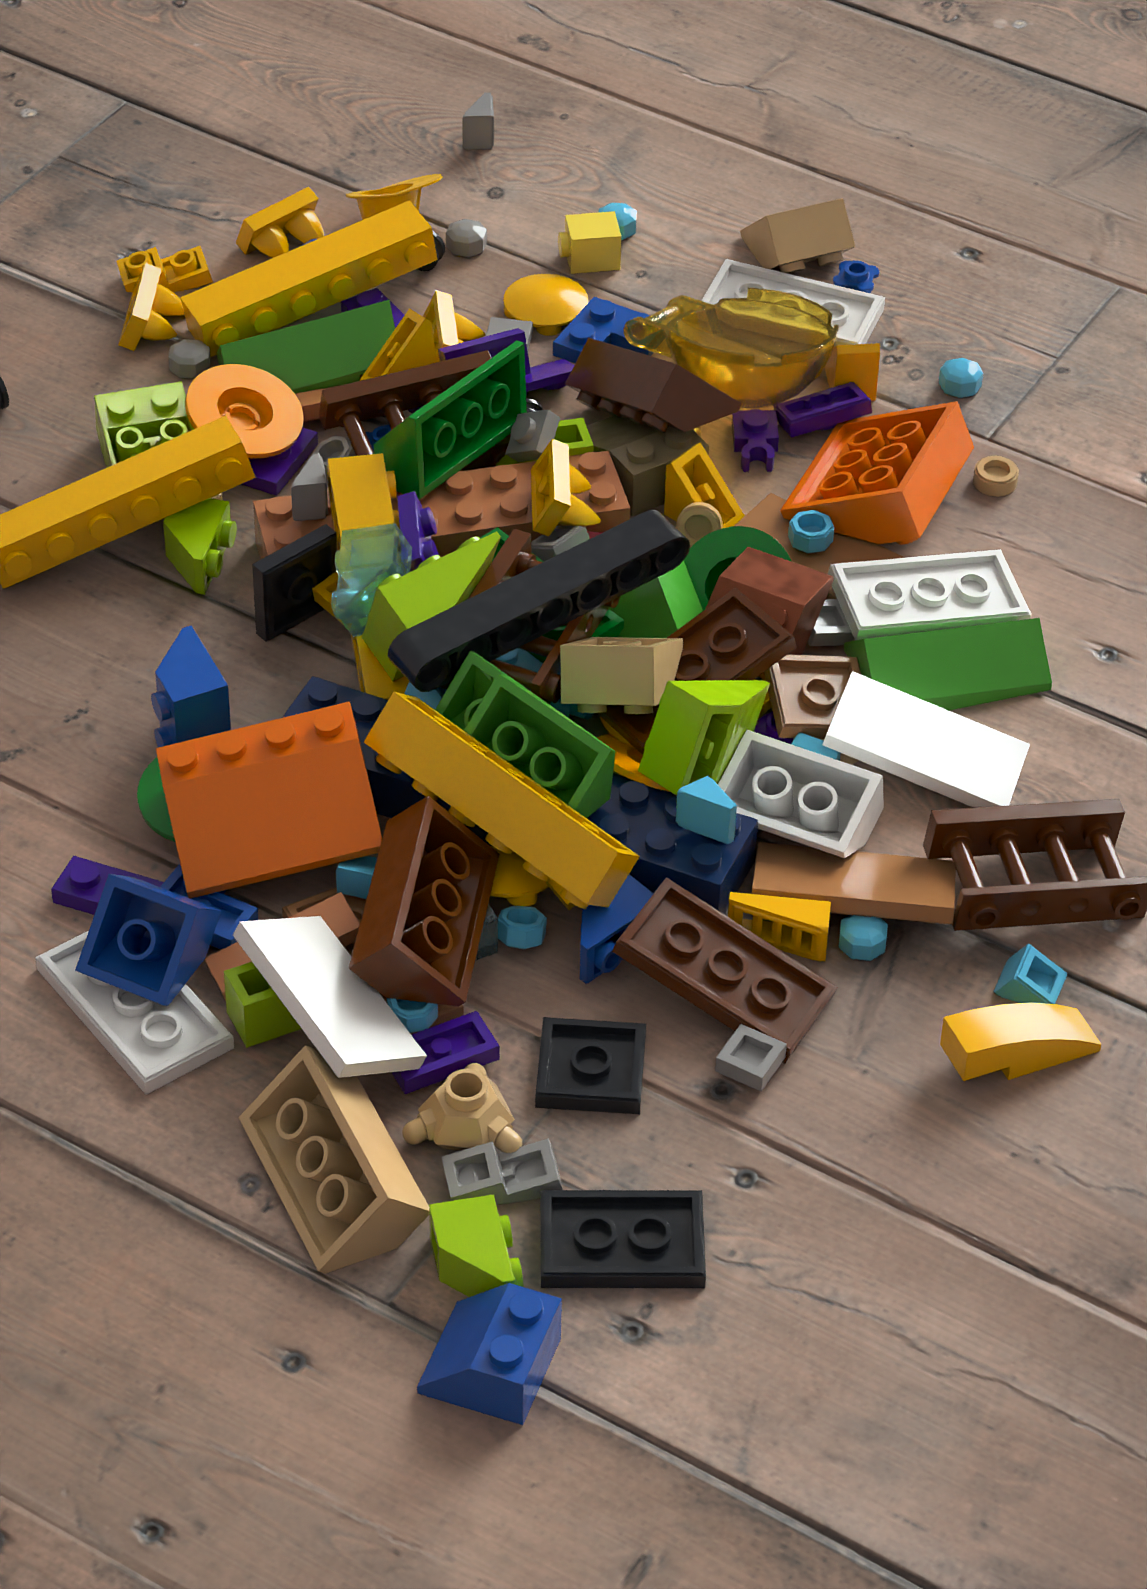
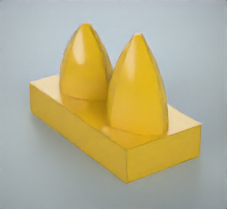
M308 186L245 218L236 244L245 255L258 249L261 253L274 258L289 251L286 237L288 233L302 243H306L310 239L324 237L321 222L314 213L319 198Z
M145 263L131 294L118 343L119 346L135 351L140 338L159 341L172 339L177 336L170 323L161 315L182 316L184 311L181 299L171 290L158 284L161 268Z
M435 291L423 317L432 323L436 362H440L438 349L482 338L485 336V333L472 321L454 312L451 294Z
M551 439L531 468L533 531L548 537L558 523L569 526H591L601 522V519L587 504L572 495L590 490L591 485L578 469L569 464L568 444L555 439Z

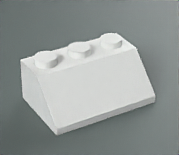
M746 730L718 783V786L737 805L736 813L758 819V829L842 858H846L866 845L884 808L883 775L750 730Z

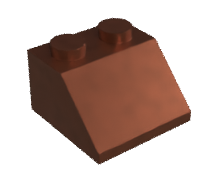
M747 547L719 576L706 609L736 587L794 636L797 648L787 655H802L834 581V577Z

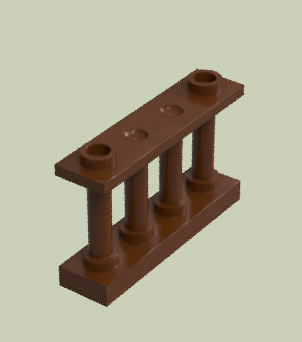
M486 350L324 389L321 391L319 418L324 430L339 426L344 427L355 455H371L374 451L361 421L380 416L386 417L392 430L406 419L403 411L426 405L490 360V353ZM511 433L460 471L496 466L506 455Z
M513 529L469 598L542 563L536 560V555L532 554L531 533ZM621 596L564 624L566 627L558 640L540 636L518 647V649L547 657L538 672L497 659L490 663L528 690H531L532 693L549 705L551 702L557 703L561 697L560 645L592 637L609 607L614 609L619 603ZM451 682L441 686L440 688L447 690Z
M1120 799L931 810L923 842L927 859L952 858L963 886L960 889L953 916L952 926L954 931L1144 918L1147 911V876L1126 877L1114 848L1125 815ZM1093 849L1105 879L1079 880L1067 850ZM1047 852L1058 882L1032 884L1020 853ZM999 855L1011 885L984 887L973 856Z

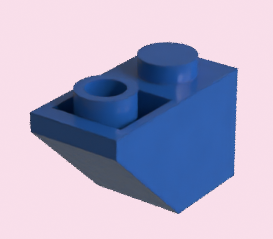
M631 875L627 876L609 907L588 905L587 909H582L580 980L586 985L601 974L613 971L624 960L612 952L616 941L653 895L650 890Z

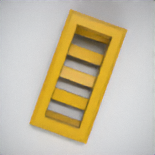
M730 892L728 917L779 950L816 961H825L831 902ZM743 912L753 915V920L743 919Z

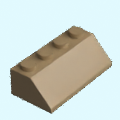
M305 1045L238 1117L318 1272L326 1274L397 1249L429 1216V1206L358 1077L338 1078L317 1049Z

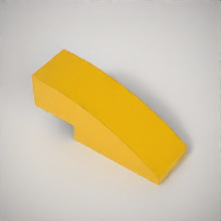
M1045 1003L1001 1004L945 1016L943 1018L940 1041L941 1047L963 1081L998 1070H1002L1006 1078L1011 1080L1101 1050L1100 1041L1077 1008Z

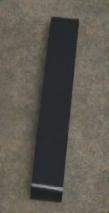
M646 511L403 631L392 641L388 649V658L420 692L435 690L454 679L470 651L476 652L488 662H491L675 569L687 557L690 542L659 511Z

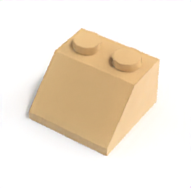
M843 198L767 215L740 230L743 241L762 268L771 270L780 268V272L787 274L806 269L804 263L818 260L819 266L843 261L842 253L855 247Z
M590 637L560 645L561 704H577L578 712L581 713L606 712L607 705H624V713L627 714L653 713V706L659 704L667 681L675 680L683 650V638Z

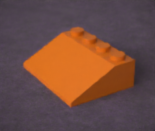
M958 401L855 418L838 423L780 511L783 518L791 520L798 512L816 510L830 516L835 533L875 544L897 542L900 545H905L921 538L974 449Z
M350 702L156 748L163 790L185 887L190 899L379 853L382 834Z

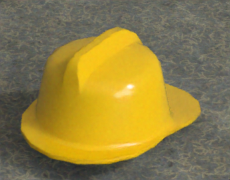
M441 174L425 175L380 189L351 192L346 194V197L356 198L362 220L409 200L419 211L421 189L440 181L443 177Z

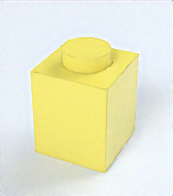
M615 211L565 215V232L558 233V247L560 257H567L571 274L620 270L621 233Z

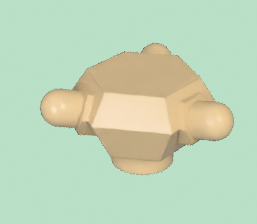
M471 1063L465 1069L451 1073L446 1081L419 1107L420 1113L417 1115V1118L406 1123L402 1130L404 1140L412 1145L419 1144L428 1139L429 1141H434L436 1145L443 1149L462 1151L493 1141L494 1146L505 1153L515 1152L522 1147L521 1137L512 1129L511 1123L515 1119L497 1085L486 1076L485 1068L478 1063Z

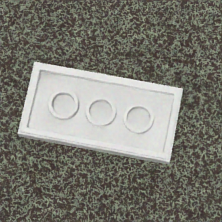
M725 259L698 305L697 318L830 351L837 345L866 344L884 310L885 297Z
M1001 549L830 564L828 575L834 577L831 586L855 640L1024 620L1031 617L1030 610Z
M853 671L822 744L825 747L973 808L1007 806L1010 804L1030 746L1029 743Z
M321 916L239 922L233 934L234 938L338 1078L420 1069L427 1055L380 993L348 969L351 955Z
M89 931L35 957L39 973L145 1095L234 1049L232 1034L186 984L169 1006H164L75 971Z

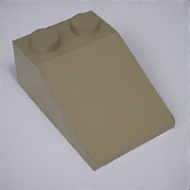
M612 416L587 426L594 445V452L609 450L630 505V515L632 517L665 503L666 465L699 442H701L709 455V445L693 429L683 432L668 427L666 432L663 433L645 423L639 425L623 416L621 418Z

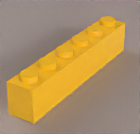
M410 200L180 297L188 330L195 340H200L210 347L211 357L215 356L220 345L271 332L438 260L432 227Z
M223 416L0 514V584L2 588L10 587L256 478L244 445L227 416Z
M383 453L329 458L327 461V490L333 527L337 536V552L359 688L361 692L389 700L393 692L404 694L409 681L405 676L392 681L362 639V635L378 585L391 575L400 574L403 576L408 573L403 563L402 550H399L397 539L401 538L399 512L392 509L391 499L397 497L394 471H386Z
M393 692L364 740L366 745L378 753L375 760L379 764L397 774H401L404 771L415 779L412 783V787L426 797L430 796L433 800L441 798L451 806L448 812L461 823L470 827H474L475 824L488 833L485 840L489 844L507 854H511L514 851L525 859L522 866L526 871L543 881L548 882L550 878L563 887L560 894L566 900L582 909H587L588 905L609 907L640 857L418 697Z

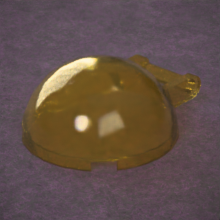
M747 287V298H723L714 305L688 296L679 295L671 299L666 308L646 318L635 317L626 322L624 325V336L631 345L672 358L674 363L741 402L740 408L757 409L772 407L799 395L820 376L834 350L839 325H834L833 328L831 326L832 313L816 302L781 291Z

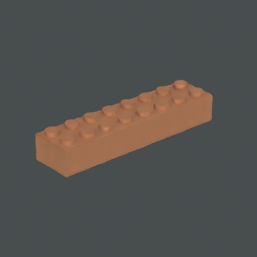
M609 450L569 456V464L578 469L591 485L590 490L572 495L587 504L601 519V522L598 524L582 527H586L587 531L603 533L629 520L630 505ZM536 461L458 471L423 498L419 499L422 507H430L433 513L437 534L431 535V540L434 541L439 556L443 557L456 551L466 540L472 537L480 538L497 527L507 535H510L514 528L531 533V542L542 534L533 531L531 468ZM397 492V496L403 495V493ZM278 496L253 501L255 542L260 560L325 524L334 530L329 496L328 515H326V518L294 521L292 517L291 496ZM396 497L394 499H391L393 510H398V501ZM558 523L557 526H569V525H565V524ZM397 538L399 550H402L401 538ZM337 552V567H338V570H339V569H340V564H339V558H338V552Z

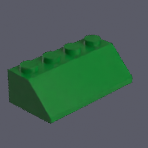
M520 341L512 343L411 414L373 444V454L383 453L386 471H394L397 492L406 494L415 491L418 499L423 498L511 433L517 414L527 413L524 343Z

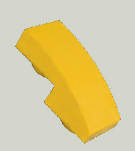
M201 246L178 251L174 255L163 259L160 258L157 248L154 247L132 253L128 257L116 261L126 292L133 291L145 263L161 268L158 284L172 292L184 291L213 283Z

